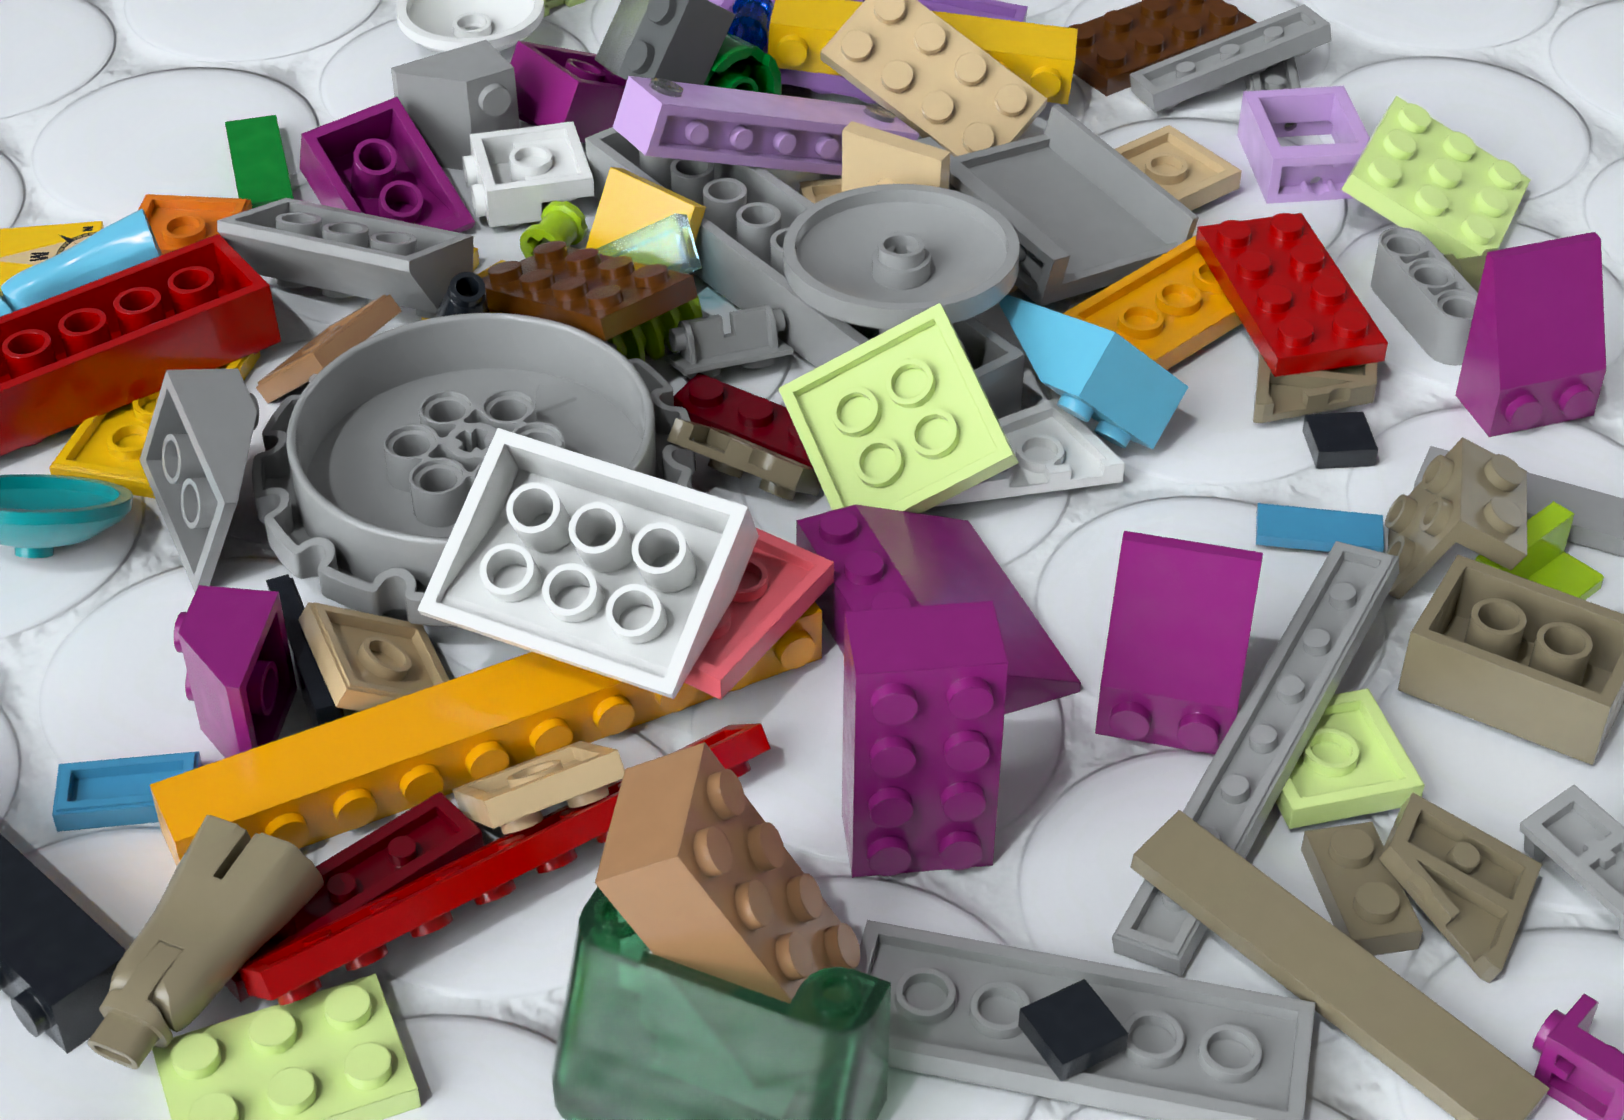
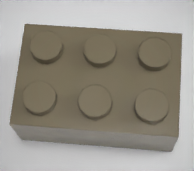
M1457 555L1410 632L1398 690L1593 765L1624 703V614Z

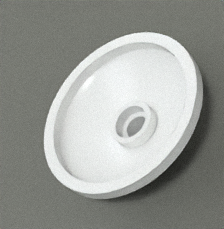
M398 0L396 13L398 25L403 33L417 44L429 50L442 53L487 40L497 51H501L517 44L518 41H523L539 26L544 17V0Z

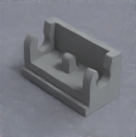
M1574 784L1520 822V832L1524 834V851L1539 863L1544 860L1545 855L1549 856L1620 920L1618 934L1624 940V826Z

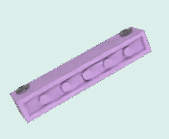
M628 76L613 124V128L645 156L842 176V130L851 121L912 140H918L920 135L897 118L894 113L875 105L865 106Z

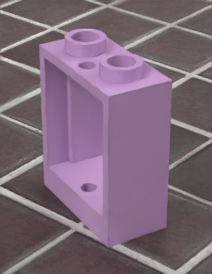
M1344 86L1243 91L1237 136L1266 204L1354 199L1341 189L1370 137ZM1286 123H1294L1290 127H1285ZM1331 134L1335 144L1281 147L1277 137ZM1314 177H1321L1317 183H1310Z

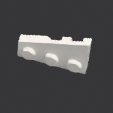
M1056 397L998 419L1015 453L1018 464L936 505V507L1121 483L1124 480L1125 463L1080 419L1057 406L1059 399Z

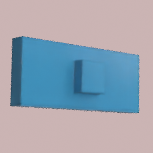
M1258 503L1256 545L1330 552L1335 542L1338 541L1383 553V515Z

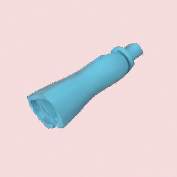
M140 209L106 226L64 252L12 276L1 285L0 317L161 256L162 252L144 210Z

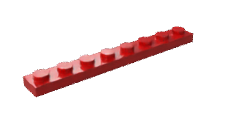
M757 723L728 725L677 751L705 742L723 767L730 769L737 777H740L751 770L748 760L770 750L771 747L762 724ZM623 779L608 784L609 795L601 800L576 808H569L566 805L544 816L540 823L532 827L509 833L244 964L238 971L248 995L270 1001L277 999L279 1005H287L299 1001L322 987L319 979L322 975L342 965L345 966L347 971L368 966L389 953L386 943L408 932L414 938L421 937L450 924L453 921L451 910L473 899L476 905H483L510 894L516 889L514 878L536 868L538 874H542L571 863L578 857L574 848L596 838L598 843L606 842Z

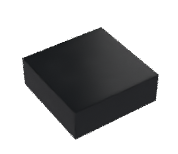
M1364 412L1305 414L1302 431L1316 468L1375 465L1378 447Z
M1085 979L1022 1007L1019 1011L1018 1026L1060 1081L1125 1051L1127 1048L1129 1033Z

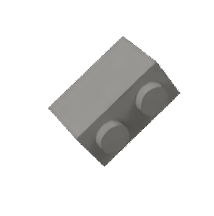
M487 40L391 68L394 97H398L436 160L443 168L463 170L462 156L471 155L469 134L519 128L514 67Z

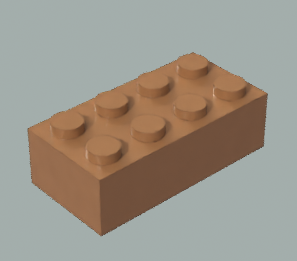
M705 742L626 768L595 884L760 1084L841 1062L845 1029L851 1021L850 997L854 971L860 962V947L852 928L846 923H841L823 899L815 879L810 874L804 873L785 849L776 827L770 822L764 821L745 796L738 777L733 771L723 767Z

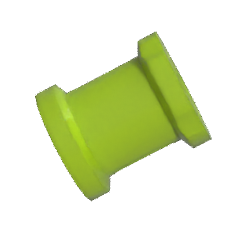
M552 201L544 208L541 215L542 221L539 224L529 226L522 233L520 249L525 258L534 255L533 249L547 242L564 241L566 246L577 245L585 238L588 231L584 214L577 206L568 201Z

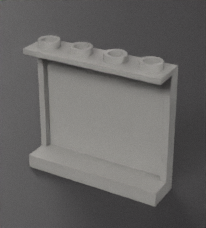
M1058 104L1053 105L1044 134L956 157L950 154L949 189L970 195L991 205L1013 225L1020 242L1019 272L1014 285L1039 306L1070 298L1119 281L1192 238L1199 219L1195 213ZM931 137L915 140L944 149Z

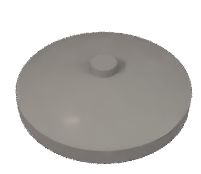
M875 185L856 188L827 197L798 215L789 226L783 244L785 277L793 292L801 300L815 310L832 318L859 326L878 329H891L939 303L946 311L952 324L977 316L999 303L1010 292L1019 272V238L1013 225L1003 214L991 205L970 195L928 185Z

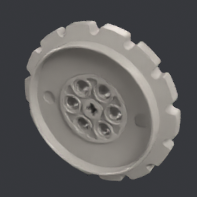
M467 313L435 317L399 326L371 337L335 358L318 374H313L309 377V384L301 395L288 396L273 413L262 431L265 451L254 456L252 466L253 493L258 518L261 522L265 523L270 548L294 576L299 579L319 577L323 596L360 612L379 616L384 614L412 624L455 628L457 626L421 615L418 607L497 428L691 489L692 474L696 471V460L694 451L667 441L675 419L680 418L690 421V418L685 408L674 406L672 386L643 360L638 358L627 359L617 351L615 344L557 321L509 313Z

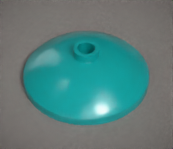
M44 474L0 475V545L15 547V555L18 557H51L54 555V547L87 541L120 522L132 510L133 494L129 489L121 485L91 478Z

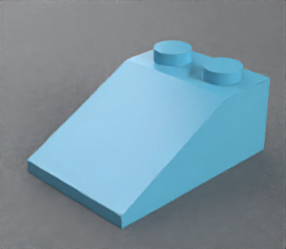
M1006 295L999 305L1040 381L1061 396L1057 406L1085 422H1089L1093 418L1099 422L1094 431L1117 446L1126 448L1131 440L1154 449L1188 386L1116 332Z

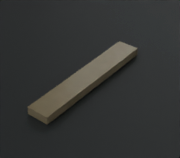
M1178 810L1133 854L1131 869L1298 998L1316 1002V1012L1456 1120H1527L1547 1095L1549 1087L1181 810Z

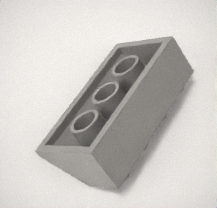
M284 198L217 220V232L259 275L276 278V283L279 286L288 288L312 286L321 288L322 294L328 297L347 298L358 296L369 299V303L384 294L386 296L390 294L398 306L416 309V315L423 318L435 317V313L455 275L461 272L473 273V236L290 198Z

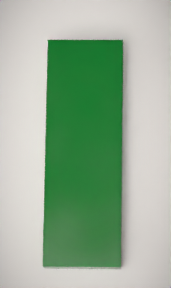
M276 115L225 122L238 198L251 200L252 209L284 198L294 199Z

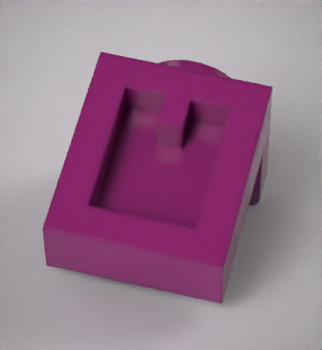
M1584 993L1566 1015L1557 1009L1554 1010L1538 1031L1532 1048L1539 1052L1541 1056L1534 1077L1550 1088L1547 1095L1587 1120H1624V1054L1617 1048L1605 1044L1588 1033L1599 1002Z

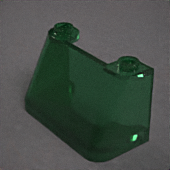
M597 886L583 907L578 921L551 1075L555 1108L565 1120H877L887 1100L891 982L854 969L843 967L824 968L807 977L789 1004L649 953L650 949Z

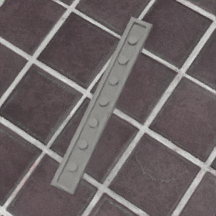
M1338 541L1335 542L1183 810V813L1244 859L1399 574L1398 556ZM1144 879L1112 936L1114 953L1182 976L1208 927Z

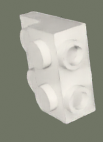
M573 121L469 134L471 155L462 156L465 183L467 188H471L475 217L486 216L489 228L499 226L512 228L519 227L525 223L542 221L541 203L571 202L577 198L594 196L593 175Z

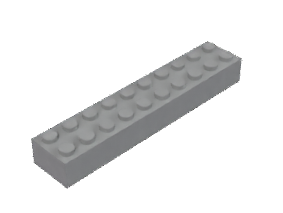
M613 127L585 138L586 157L594 179V197L598 200L601 199L610 167L626 169L705 206V213L687 268L741 310L762 305H769L772 310L780 308L785 318V330L777 332V338L792 347L795 352L816 368L889 330L859 326L832 318L815 310L793 292L784 273V237L789 226L798 215L814 205V203L765 168L645 156ZM974 317L952 324L997 418L1000 419L1020 411L1025 353Z

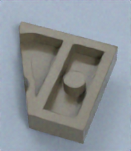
M1259 352L1253 422L1266 423L1304 416L1305 414L1373 403L1377 386L1378 362L1274 377Z
M676 418L667 441L709 457V467L740 479L744 471L762 478L759 485L760 489L793 501L796 492L818 496L821 484L813 468L727 431Z

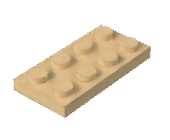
M865 0L820 51V58L824 63L880 106L918 132L922 138H933L945 150L950 151V154L954 157L1017 141L1047 104L1045 96L918 0Z

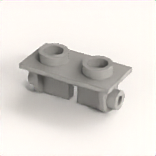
M762 305L760 307L729 312L731 333L724 334L722 317L719 314L679 321L677 328L669 329V342L674 352L680 351V353L666 355V360L689 378H693L697 373L712 378L721 374V368L740 364L744 368H764L773 365L776 357L792 355L794 352L792 347L777 338V332L785 330V318L780 308L772 310L769 305Z

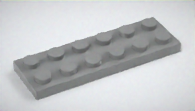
M867 920L860 944V962L854 971L850 997L851 1021L845 1029L841 1058L1160 1120H1303L1316 1002ZM1085 979L1129 1033L1127 1048L1125 1051L1060 1081L1018 1026L1019 1011L1022 1007Z

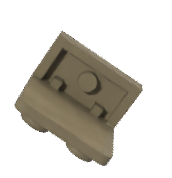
M1463 437L1445 456H1436L1426 468L1422 481L1408 496L1405 494L1400 495L1393 502L1387 513L1385 526L1389 529L1386 554L1399 557V574L1388 595L1401 599L1456 542L1512 570L1527 556V471L1519 467L1511 458L1502 454H1494Z

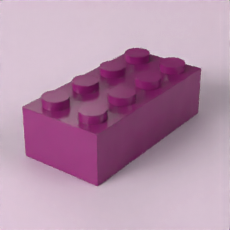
M993 600L845 612L842 820L852 878L877 875L893 876L900 873L947 869L964 870L971 867L993 866L1008 676V659Z

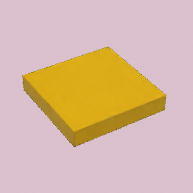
M610 167L585 249L594 248L599 251V254L612 257L629 256L633 262L646 265L664 264L668 270L685 273L706 207L626 169Z

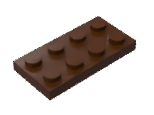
M1142 0L1128 7L1109 11L1103 16L1082 24H1074L1068 27L1078 29L1073 74L1105 96H1109L1131 87L1129 74L1256 24L1257 21L1239 11L1236 6L1223 0Z
M552 241L541 244L533 249V256L521 261H506L495 264L487 270L488 275L482 278L485 283L489 309L502 313L535 316L557 321L583 330L604 341L698 297L693 275L668 270L664 264L646 265L633 262L629 256L612 257L599 254V251L594 248L577 249L566 246L564 241Z

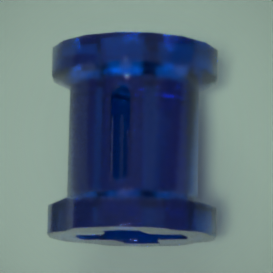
M735 0L732 9L736 15L728 33L763 50L769 37V23L774 7L772 1Z

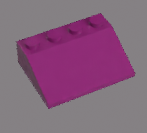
M857 504L796 520V545L834 562V582L815 602L822 610V620L843 655L846 611L993 600L1008 659L1005 714L1080 692V680L968 520Z

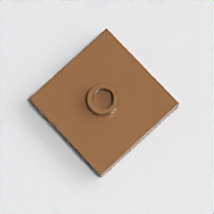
M385 294L327 327L258 381L256 389L269 404L309 382L310 376L318 374L335 358L368 339L402 310L390 294L387 296Z

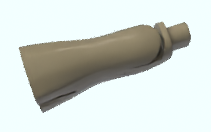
M206 815L177 865L155 911L117 964L111 978L109 992L99 1007L104 1020L88 1040V1046L98 1055L134 1070L140 1067L154 1046L167 1048L173 1039V1034L170 1030L175 1032L182 1031L191 1024L233 975L268 940L288 924L324 886L322 875L313 862L294 844L264 833H255L251 839L247 830L241 828L238 824L212 815Z

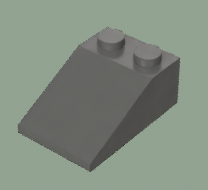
M621 0L595 61L625 80H628V76L704 85L736 14L708 0Z

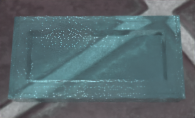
M675 213L597 248L599 254L612 257L629 256L633 262L646 265L664 264L668 270L685 274L702 268L687 214Z

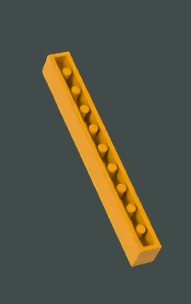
M816 602L802 614L729 692L742 689L747 685L822 659V610ZM529 652L150 784V789L162 834L176 866L185 854L206 815H212L238 824L241 828L247 830L251 839L255 833H264L288 841L300 849L413 808L439 791L446 796L453 793L452 789L575 742L591 743L610 735H616L629 728L679 712L687 707L715 697L683 683L676 697L672 699L535 652Z

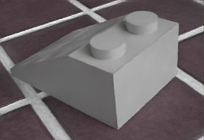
M238 368L166 370L139 460L194 592H196L198 585L210 586L238 503L253 430L257 428L259 422L257 398L254 394L249 393Z

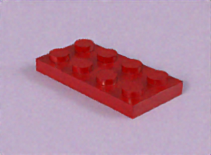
M1279 213L1273 217L1244 221L1227 220L1220 224L1197 227L1195 242L1197 249L1274 377L1385 361L1388 346L1387 340L1302 213Z

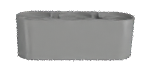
M1403 227L1385 230L1380 235L1371 280L1373 292L1431 358L1442 364L1462 365L1477 300V291L1421 232Z

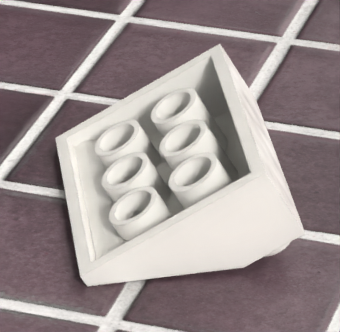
M497 428L421 600L418 611L421 615L674 699L733 600L759 535L748 506Z

